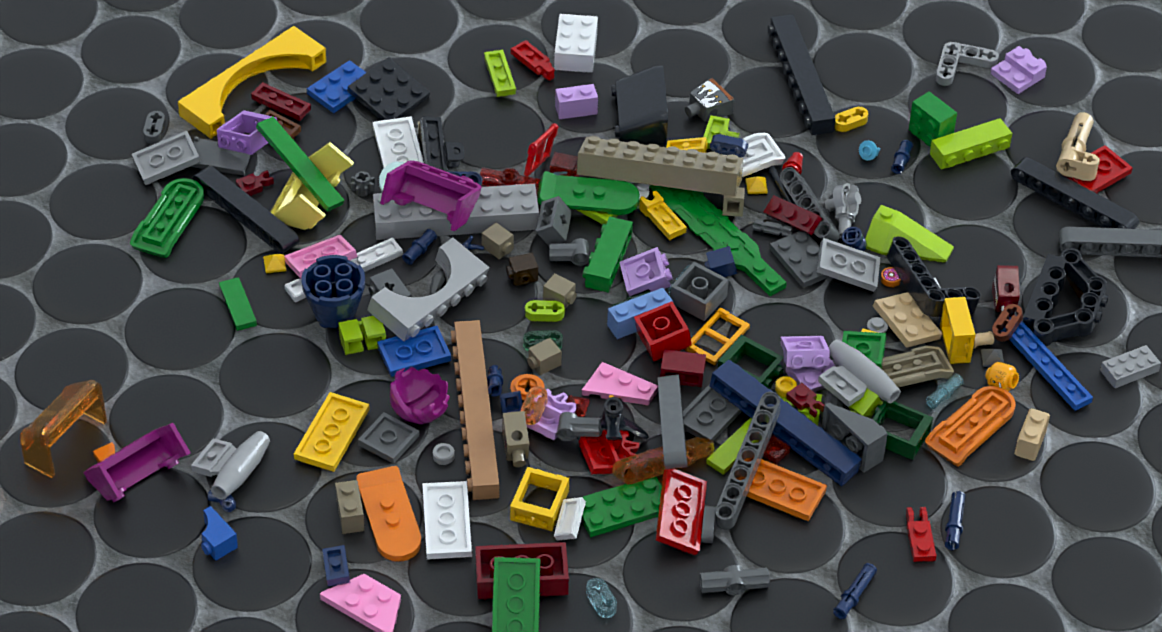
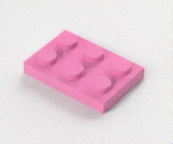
M341 235L285 255L284 258L286 264L301 278L304 269L315 263L319 257L342 255L348 257V260L351 261V259L357 258V253Z

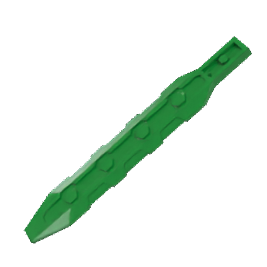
M649 185V188L652 191H657L664 198L666 205L688 225V228L696 236H700L713 251L730 246L736 268L745 272L769 296L786 288L787 282L761 258L758 245L746 233H742L729 220L728 216L723 215V211L717 209L704 196L703 192Z

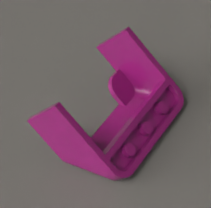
M410 160L387 173L380 204L384 205L391 200H394L396 204L401 206L411 202L419 203L446 213L447 220L451 224L450 230L455 231L467 223L480 196L482 186L427 164Z
M170 423L145 434L83 473L87 480L107 501L112 499L115 502L125 496L123 492L130 486L165 466L168 469L179 463V458L187 456L191 452L174 423Z

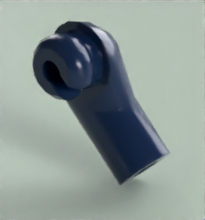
M209 490L208 501L219 502L221 507L227 512L235 509L236 502L231 494L221 500L216 498L211 490Z

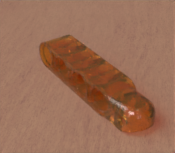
M701 437L687 440L688 466L694 464L698 459L713 454L715 450L714 441ZM663 446L617 461L612 468L613 475L626 484H634L664 474Z

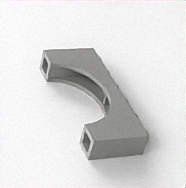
M451 238L440 246L435 259L442 267L446 276V285L441 290L425 297H406L384 287L371 297L367 311L403 341L409 337H415L424 326L428 327L437 316L441 317L450 306H456L462 297L469 296L474 288L482 286L487 281L489 267L456 239Z

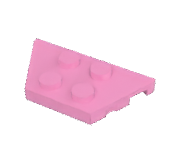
M362 574L351 579L350 583L340 584L320 593V600L375 632H393L397 621L401 595L366 574Z

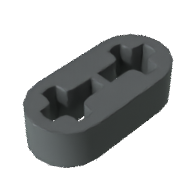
M161 111L150 112L147 116L143 134L145 142L149 144H156L162 139L166 122L165 115Z
M705 505L702 543L713 544L716 506Z

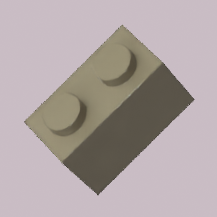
M358 481L335 483L342 534L364 531V514Z

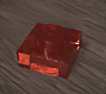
M772 436L763 456L777 464L790 453V446L776 436Z

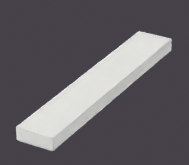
M392 237L358 252L357 258L351 259V261L361 265L364 272L402 256L403 250ZM301 278L285 284V290L294 302L306 298L302 290Z

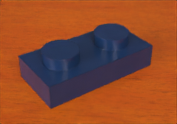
M341 545L322 549L328 586L350 583L345 546Z

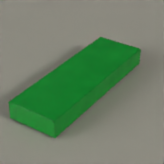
M239 277L219 282V288L236 330L239 331L257 326V320Z

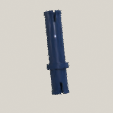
M961 491L953 492L951 495L949 521L945 526V531H947L945 547L949 550H954V544L955 549L959 548V539L963 532V526L961 525L966 495Z
M866 563L849 589L842 593L840 602L833 609L836 617L845 619L851 608L858 604L860 595L877 573L874 565Z

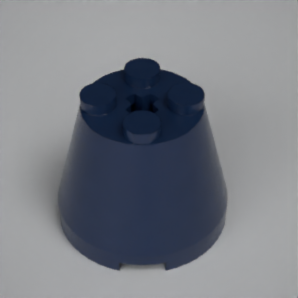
M327 255L317 258L316 262L307 269L305 268L302 273V290L320 326L323 328L339 327V322L355 318L365 288V273L361 265L348 260L346 256Z

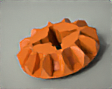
M523 374L513 379L510 389L511 392L521 391L522 400L526 403L527 400H531L539 392L544 391L545 386L539 377L532 374ZM527 385L530 387L529 392L525 391Z

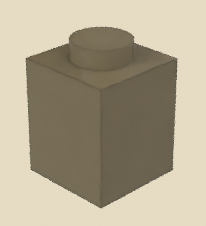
M738 188L736 196L724 195L723 215L743 217L745 188Z
M494 223L482 232V246L496 258L501 259L514 249V235L498 223Z
M554 273L543 286V300L559 301L566 309L576 299V283Z
M548 338L529 348V358H527V361L532 369H535L539 375H542L561 366L562 351L551 338Z

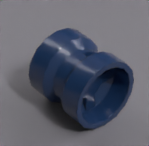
M849 227L843 232L842 240L846 246L860 251L866 249L867 242L859 228Z

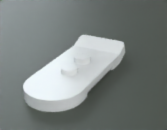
M755 133L743 138L749 146L746 155L741 157L744 158L742 177L772 165L783 164L785 156L768 133Z

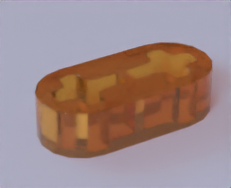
M536 386L529 390L521 407V411H525L527 425L538 423L547 405L548 393L541 386ZM541 395L542 397H539L537 402H535V398ZM534 409V414L527 416V414H530L531 410Z

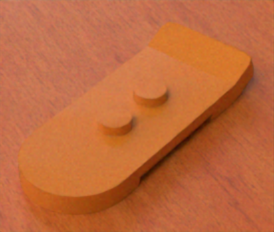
M997 386L980 388L972 395L970 400L931 431L925 439L927 447L953 465H962L971 453L1011 419L1016 405L1014 397L1007 390Z
M391 466L358 474L356 480L358 481L360 498L379 553L391 561L399 562L413 558L421 548V533L399 468Z

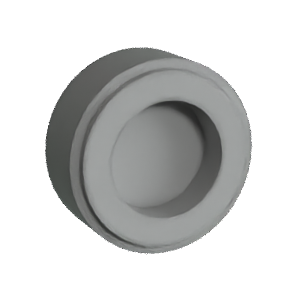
M441 443L434 447L433 460L437 464L447 465L454 460L455 453L451 445Z

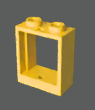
M945 298L940 329L949 363H970L976 334L966 298Z
M527 467L510 506V520L553 531L560 514L563 499H566L569 493V478ZM529 484L557 491L551 509L522 502Z

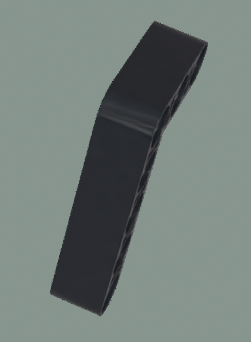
M897 236L893 238L887 253V259L925 315L942 317L944 299L953 297H965L970 315L975 312L981 297V293L973 287L940 288L911 243L903 237Z

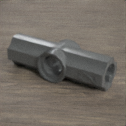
M731 565L723 571L704 572L699 575L702 593L726 591L730 595H740L746 589L769 588L770 585L767 567L742 569L741 566Z

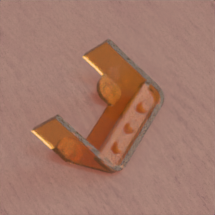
M87 380L66 386L62 393L27 428L22 430L20 439L26 465L53 478L55 472L50 447L83 413L103 424L107 422L100 383L94 380Z

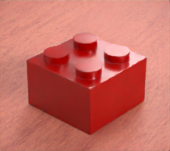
M673 301L634 317L637 333L653 361L663 358L664 349L680 351L692 346L689 328Z

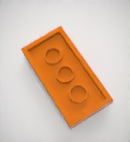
M747 458V459H745L744 461L749 462V461H752L753 459ZM761 459L747 497L809 521L825 494L827 485ZM738 477V478H736V479H737V480H744L745 478H744V477Z

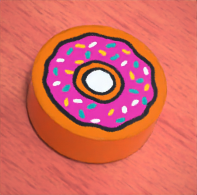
M893 267L885 268L881 273V282L885 286L896 287L901 283V279Z

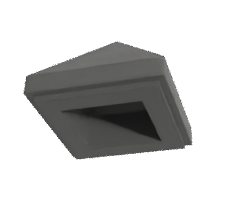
M981 349L983 367H991L996 362L1004 363L1002 349Z

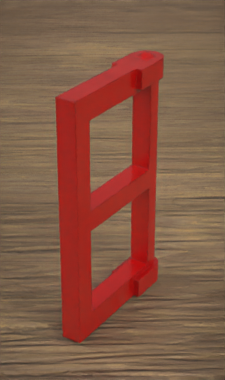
M553 123L546 132L529 145L527 153L529 155L524 171L525 176H529L550 156L554 138L558 132L557 124ZM548 138L547 144H546V148H545V152L543 153L544 147H545V143H546V139Z

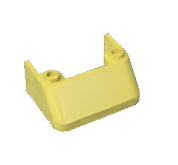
M331 142L308 157L333 187L337 186L340 182V174L354 164L351 159ZM292 172L271 210V213L287 226L303 230L312 229L326 215L317 208L319 202L294 172Z

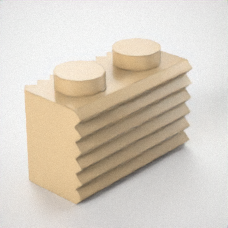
M1032 408L1029 409L1017 439L1016 456L1032 461L1036 460L1047 431L1050 418L1048 413Z

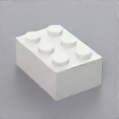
M570 14L559 15L554 56L555 70L593 73L598 17Z

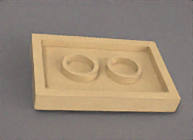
M909 292L874 301V309L906 348L941 338L942 332L929 316L920 310Z

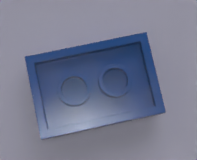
M349 60L308 87L307 94L335 113L356 99L347 91V88L367 72Z
M438 326L422 329L415 337H409L405 341L398 336L377 341V347L391 377L395 376L396 372L405 368L403 372L407 371L410 367L419 370L451 361V354Z

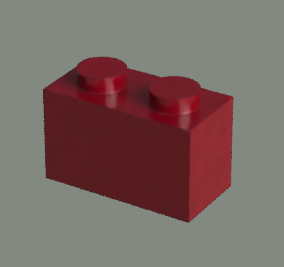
M664 349L660 377L679 374L680 385L702 387L706 354Z

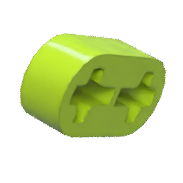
M533 300L525 305V317L530 321L556 322L564 318L565 307L559 301Z

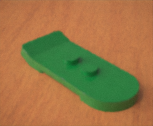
M545 171L540 178L537 202L541 205L542 201L559 196L570 209L607 212L611 215H626L636 210L639 205L640 194L633 184L626 181L562 176Z
M186 178L176 179L168 183L144 221H141L130 240L132 248L167 258L174 244L204 201V191L201 184Z

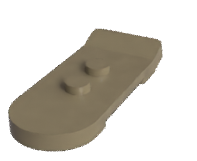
M922 346L914 348L909 352L883 357L882 370L898 388L937 378L951 379L954 372L944 352L939 347Z

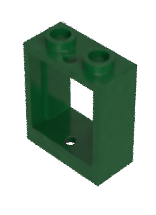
M743 335L718 360L719 368L728 359L737 364L746 354L769 366L760 378L744 370L768 389L772 387L776 378H780L785 370V367H783V356Z
M884 401L882 405L878 404L873 418L877 424L882 425L887 417L916 429L909 441L887 432L885 449L914 460L931 432L933 417L895 401L893 403Z

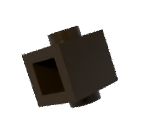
M533 253L509 257V266L506 267V273L509 279L512 278L514 286L538 281L539 267Z

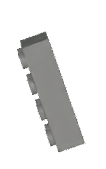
M1145 345L1103 361L1100 371L1114 388H1118L1159 372L1161 362Z

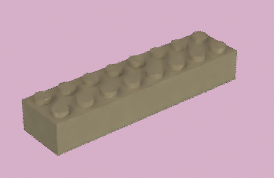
M590 136L585 138L578 152L577 175L736 196L742 181L744 158L732 154L725 156L719 155L716 152L703 153L695 149L680 150L677 147L665 148L659 147L656 144L643 145L635 141L620 142L618 139L606 140L600 139L597 136Z

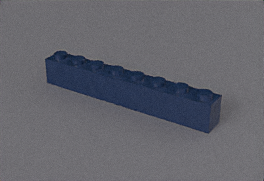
M729 359L712 373L710 381L712 389L751 418L754 416L762 395L766 392H773ZM780 398L781 411L772 434L840 486L847 483L858 473L862 459L855 452L850 451L841 444L839 440L825 432L823 428L817 426L804 414H801L788 402ZM768 404V405H766V406L772 407V406H775V405H774V404ZM761 422V423H759V424H761V425H766L767 423H766V422Z

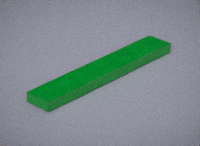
M273 116L257 123L256 129L327 212L343 205L344 199Z

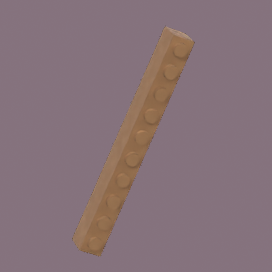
M480 320L454 322L455 330L451 331V343H456V346H452L453 359L458 361L454 362L455 375H459V378H456V389L461 391V394L458 395V407H463V411H460V424H465V427L461 428L462 441L466 440L467 444H463L464 457H468L469 460L465 461L466 474H470V478H467V489L472 491L473 500L499 498V478Z

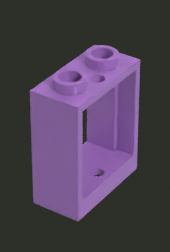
M242 111L217 129L218 147L252 155L268 143L256 129L257 123L272 116Z

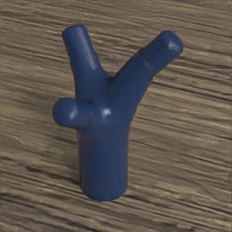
M470 236L462 243L468 250L484 249V246L470 244L473 236Z

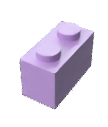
M594 84L555 89V107L559 119L597 114L598 96Z

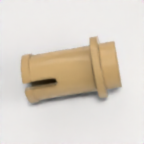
M992 331L977 333L973 349L977 346L994 344Z

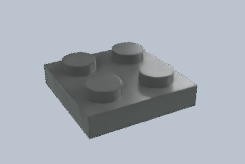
M383 412L358 439V445L394 464L419 437V431Z

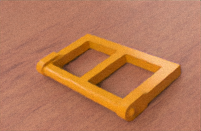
M719 308L691 338L692 346L684 350L689 353L706 354V361L715 366L733 343L750 328V324L730 314L727 310ZM719 318L739 327V330L730 339L710 329ZM704 334L724 344L714 356L694 345Z

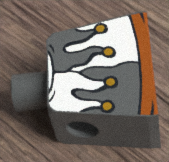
M711 78L690 93L689 105L685 107V113L690 118L698 115L703 121L708 122L711 115L724 117L733 114L734 98Z

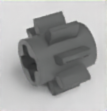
M358 172L355 177H351V191H356L357 196H368L371 191H374L375 178L370 177L368 172Z

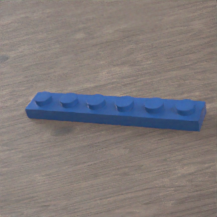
M1021 321L1009 339L1074 411L1092 403L1093 396Z

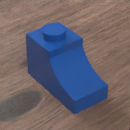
M210 506L203 510L207 528L201 533V547L206 555L210 554L216 561L238 548L237 534Z

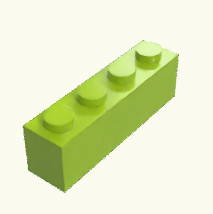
M999 118L932 140L930 155L941 170L953 167L957 164L1010 148L1012 132L1002 119Z

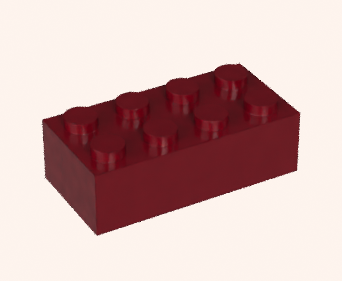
M566 542L475 546L478 599L493 598L494 557L540 559L539 596L568 595L569 574Z

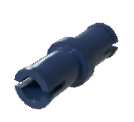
M903 140L900 143L899 150L894 154L895 160L891 170L895 174H901L904 171L905 164L910 160V151L913 148V144L909 140Z
M427 229L419 239H415L412 242V246L402 255L404 262L412 265L437 238L436 233L431 229Z
M492 365L488 369V392L492 396H499L502 393V370L500 367L498 369L497 365Z

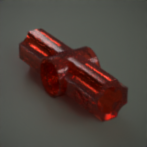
M482 167L480 171L482 185L535 184L538 196L540 179L519 175V172L513 168L498 171Z

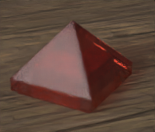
M569 395L567 403H576L574 414L585 417L590 399Z

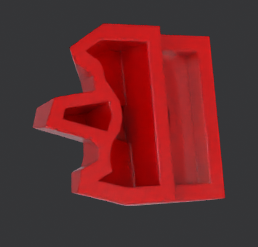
M603 430L599 437L581 436L579 439V445L591 475L612 474L638 457L636 452L639 449V442L628 441L629 432L620 430L622 436L620 440H607V430Z

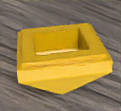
M765 177L745 178L748 194H768Z
M273 254L263 257L266 273L286 271L284 254Z

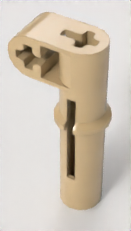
M1081 112L1075 115L1068 136L1062 142V152L1056 167L1062 175L1092 181L1096 178L1099 158L1094 154L1085 152L1086 141L1093 125V118L1088 113Z

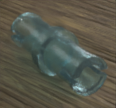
M955 373L945 383L938 385L937 390L926 398L927 405L935 409L945 399L952 397L953 392L964 384L963 378Z

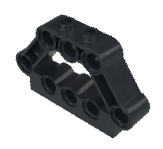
M1066 249L1061 253L1060 257L1048 254L1023 315V323L1045 346L1050 345L1054 341L1078 335L1088 336L1092 333L1095 324L1100 323L1103 313L1101 308H1105L1109 296L1106 295V280L1098 276L1082 259L1081 253L1076 249ZM1066 275L1084 293L1081 297L1080 309L1075 312L1052 317V310L1058 304L1059 292L1064 288Z

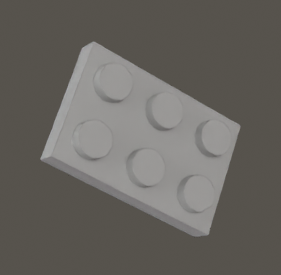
M188 131L132 153L145 185L201 162Z
M823 238L820 243L817 272L874 292L878 285L881 257Z

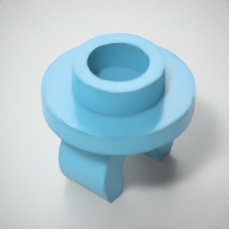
M864 141L859 146V154L864 160H872L878 156L881 148L877 147L872 141Z

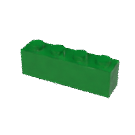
M609 216L607 223L602 225L601 238L596 239L595 252H591L589 266H585L583 271L586 288L609 293L620 267L619 262L623 260L632 238L633 222Z

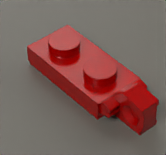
M525 40L510 49V53L534 73L542 74L548 81L555 78V69L552 67L550 59Z

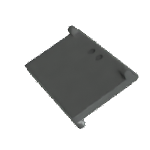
M194 137L193 144L201 162L190 167L205 169L208 166H213L219 172L245 176V169L251 157L250 154L219 148L218 141Z

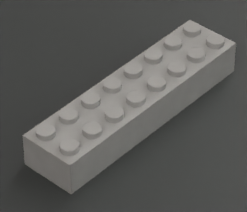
M535 184L482 187L480 196L467 223L455 231L450 230L451 224L447 220L446 213L416 202L401 206L396 204L394 200H391L382 205L380 204L382 193L373 194L376 240L390 239L392 237L393 239L421 237L427 229L433 230L437 236L478 234L488 229L494 223H498L509 232L536 230L539 218Z

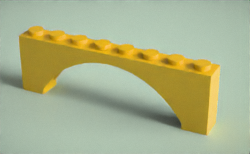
M293 26L179 100V116L211 139L217 135V129L225 124L224 114H222L223 105L230 92L237 85L256 74L269 70L302 68L314 71L326 63V48Z

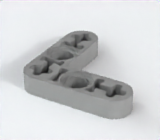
M948 42L943 47L936 73V82L942 86L952 84L958 62L992 68L997 65L999 55L991 49ZM970 53V54H974L975 56H974V57H970V56H967L966 54ZM945 62H950V63H952L953 65H951V66H950V65H945L944 63H945Z

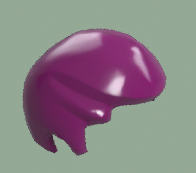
M410 367L405 372H403L405 368L396 372L395 381L390 384V403L399 417L411 423L426 424L444 414L448 408L447 402L450 396L447 394L448 382L442 380L439 374H431L427 369L418 371L414 367Z

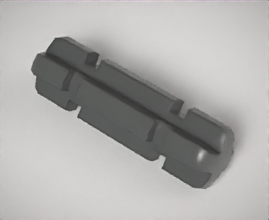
M755 219L753 223V230H763L764 233L778 236L781 234L782 237H787L793 232V227L782 226V224L774 222H763V220Z

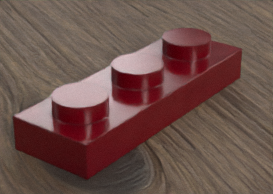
M263 82L251 93L252 100L298 121H301L311 110L310 103Z
M773 195L763 211L767 216L811 236L822 220L819 215Z

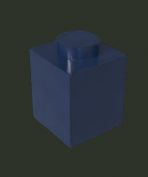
M730 246L706 253L708 261L704 263L707 269L723 277L738 274Z

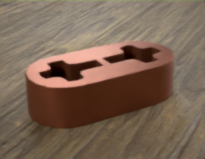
M1010 304L1004 308L992 327L996 340L1003 342L1011 338L1023 319L1020 306ZM1014 312H1016L1017 316L1013 315L1010 319L1009 313L1013 314ZM1005 327L1006 332H1001L1000 334L998 329L1003 330V328Z

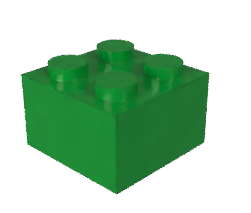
M929 91L912 101L908 130L931 147L932 140L954 133L957 112Z

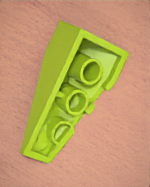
M883 205L879 207L874 215L865 238L867 242L866 249L881 255H887L893 238L897 236L906 238L921 260L946 263L954 250V246L903 213Z

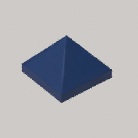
M521 391L499 395L502 415L503 413L524 411Z

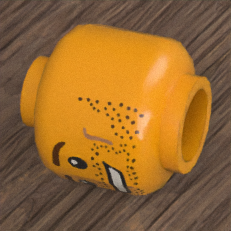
M1002 362L994 363L987 369L985 374L989 386H997L1008 392L1017 386L1019 380L1016 368Z

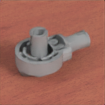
M848 183L837 185L833 190V198L825 200L827 211L836 210L835 220L839 222L838 232L840 239H842L843 232L855 222V216L858 213L859 204H861L858 187Z

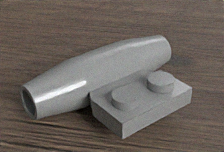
M839 339L834 340L830 344V356L839 366H833L821 374L818 382L846 406L849 407L864 397L866 389L876 393L879 398L888 403H893L899 397L900 389L880 367L864 354Z
M257 431L239 445L238 448H235L232 443L213 438L192 463V472L209 477L217 475L211 487V492L216 498L223 500L239 488L260 463L270 443V439L264 432Z

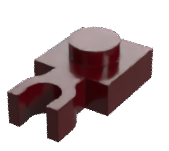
M266 170L260 173L259 176H255L252 173L237 179L235 183L249 196L262 192L263 186L274 184V179L269 177V172Z
M802 382L787 392L786 399L800 411L807 408L810 415L814 418L817 417L816 409L824 412V404L821 401H817V394Z

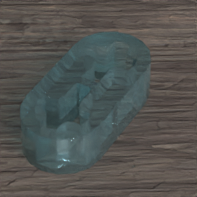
M600 578L589 580L586 586V594L596 612L604 618L614 616L617 610V601L606 582Z

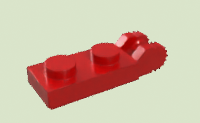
M908 507L906 509L907 532L913 562L936 561V551L926 507H920L919 516L921 521H914V511L912 507Z

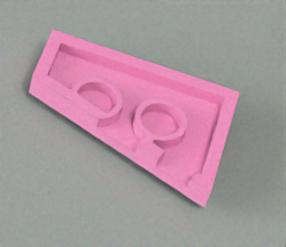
M602 362L583 387L582 395H601L602 399H608L609 395H613L616 398H621L623 402L649 405L658 392V385Z

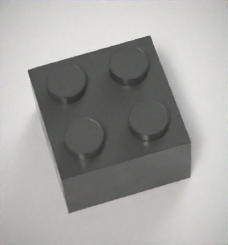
M693 262L671 286L670 298L676 307L705 321L727 297L729 279Z

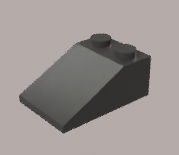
M830 403L824 405L822 428L862 459L859 469L863 473L883 461L888 434L883 426L877 424L871 418Z

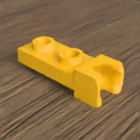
M653 191V200H647L643 196L640 197V211L646 217H649L669 240L686 233L687 227L666 205L664 198L657 191Z

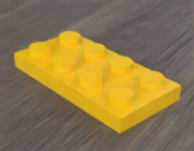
M329 392L295 450L294 459L334 472L369 412V404Z

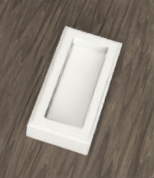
M582 497L563 499L554 533L557 541L577 538L586 503Z

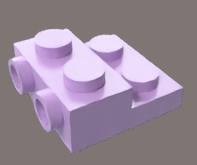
M1018 46L1005 55L1004 61L992 67L990 74L1019 94L1045 78L1047 66L1043 59H1036L1032 56L1029 49H1023Z
M658 247L619 262L629 296L648 289L652 292L660 288L666 289L671 287L670 280H673L670 269L665 267L669 265L665 253L661 254Z
M823 336L781 337L786 367L791 369H801L802 367L821 369L823 366H829L830 350Z

